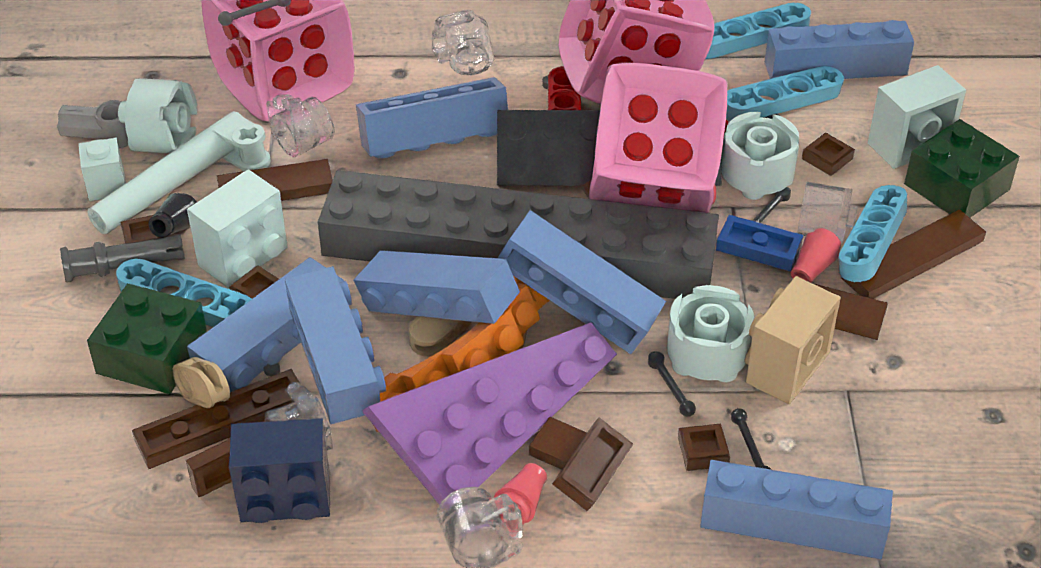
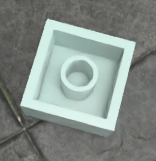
M939 65L880 86L878 88L868 144L893 169L908 164L912 150L959 120L966 89Z
M249 169L187 209L198 266L227 288L257 265L262 266L288 248L280 191Z

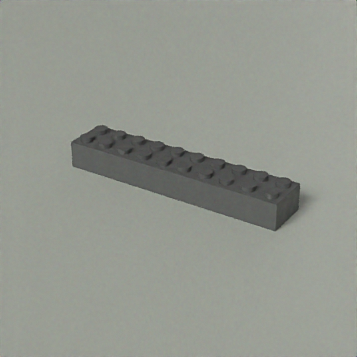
M336 170L318 219L321 256L370 262L381 250L498 258L510 237L531 210L659 297L676 299L681 294L682 298L692 294L693 288L711 285L719 214Z

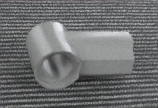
M109 100L103 102L98 107L62 105L58 112L57 124L60 136L103 140L117 138L119 149L127 147L128 137L125 123H121L118 117V109L122 101Z

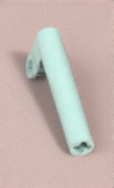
M230 112L90 207L87 211L90 221L99 232L108 234L120 226V222L129 220L221 158L237 166L242 171L267 168L270 165L271 159L269 152L265 150L263 144L266 137L264 128L247 120L238 112Z

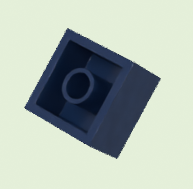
M323 418L231 424L229 470L240 522L265 523L270 520H310L316 517H330V470Z

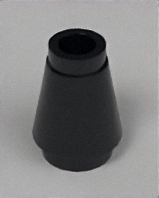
M185 193L169 195L149 220L151 232L157 237H165L191 228L187 209L197 203V201Z

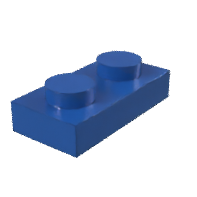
M728 215L717 238L716 251L791 272L802 247L804 235Z

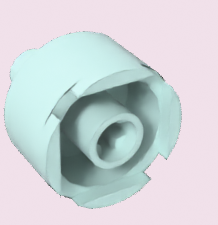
M137 78L133 81L127 101H122L118 109L119 120L121 123H125L128 146L131 151L171 153L196 134V127H190L191 115H197V101L190 84L178 80Z
M748 112L736 116L727 125L722 149V176L731 186L742 191L743 196L748 199L757 200L766 194L779 192L790 186L794 181L799 150V132L789 120L782 116L773 114L772 119L760 117L761 112Z
M705 285L693 288L692 294L683 298L681 294L674 300L670 310L667 352L672 361V368L677 374L721 382H730L737 377L738 372L746 365L745 357L752 337L749 336V329L754 320L752 308L749 304L747 308L739 301V294L725 287Z

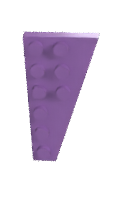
M588 323L373 404L362 410V412L446 513H450L465 501L536 433L549 417H552L617 354L592 323Z

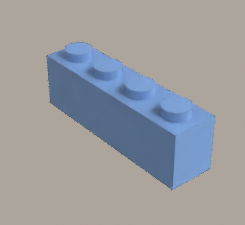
M896 20L874 23L855 22L841 25L821 24L807 27L787 26L773 28L768 31L764 62L770 79L820 66L838 69L843 74L844 79L908 75L914 39L906 21Z
M495 77L356 104L361 146L370 157L374 156L375 158H388L395 155V152L406 149L423 151L428 149L431 144L441 142L457 144L463 142L465 137L475 135L481 137L497 135V110H508L506 87Z
M531 210L510 237L497 258L506 259L514 277L583 323H592L601 335L629 354H632L649 332L666 303L664 299Z
M380 250L353 280L368 311L492 324H495L520 293L506 259Z
M309 257L188 345L189 357H198L217 364L227 379L230 392L247 386L252 379L264 371V366L278 363L286 353L301 343L289 309L284 278L326 267ZM337 275L339 282L344 281Z
M333 266L284 278L289 309L330 425L365 416L362 410L380 402V393L386 392V384L381 367H373L371 362H374V354L369 337L361 338L360 333H363V327L358 309L350 310L349 305H352V299L347 282H339Z
M710 460L700 528L882 559L891 524L893 490Z

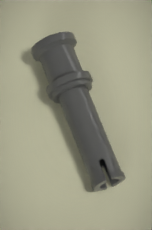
M181 234L107 247L105 243L94 242L93 247L75 250H68L67 247L60 248L66 282H72L74 277L97 273L100 277L106 276V274H110V269H116L123 262L130 259H143L152 263L185 259Z

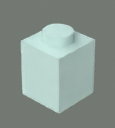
M117 138L97 139L91 142L79 143L81 170L89 201L104 199L126 184Z

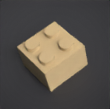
M797 276L785 289L779 288L772 298L770 308L765 314H757L750 326L749 336L752 337V344L745 357V364L748 365L746 383L790 405L830 353L841 297Z

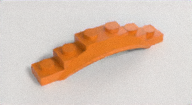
M514 277L520 293L495 324L479 322L458 340L419 364L398 374L389 373L384 377L386 392L380 393V402L522 349L526 340L527 330L541 319L538 310L550 300Z

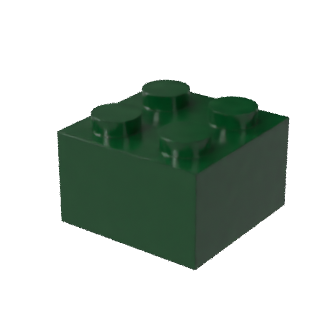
M959 119L911 151L904 184L948 214L960 209L971 218L1011 189L1020 156Z
M127 283L87 339L96 374L171 394L176 387L173 377V366L189 359L187 346L207 332L202 303Z

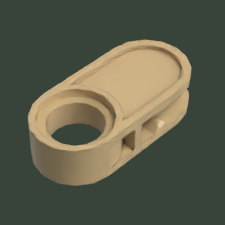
M417 316L409 326L410 346L419 355L433 356L452 344L471 324V321Z
M192 357L173 366L175 383L181 395L187 401L205 408H211L218 401L229 400V385L224 373L217 364L198 357Z

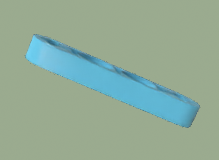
M793 2L714 23L713 40L706 59L766 44L769 29L787 26L807 27L810 23L811 10L804 4ZM759 25H768L771 26V28H765ZM731 33H737V34H741V35H743V36H733V35H730V34H731Z
M820 66L727 90L726 119L731 121L736 116L748 112H761L760 117H767L776 113L834 99L841 92L844 76L836 68ZM790 88L800 89L804 92H796L791 90ZM760 96H768L775 100H766Z
M886 185L875 189L839 253V274L845 280L862 282L871 279L875 275L907 213V192L904 188Z
M143 259L125 261L116 271L121 292L127 283L159 292L164 287L177 286L179 290L171 295L193 301L200 298L213 299L211 304L202 306L205 323L211 327L216 326L252 300L247 295Z

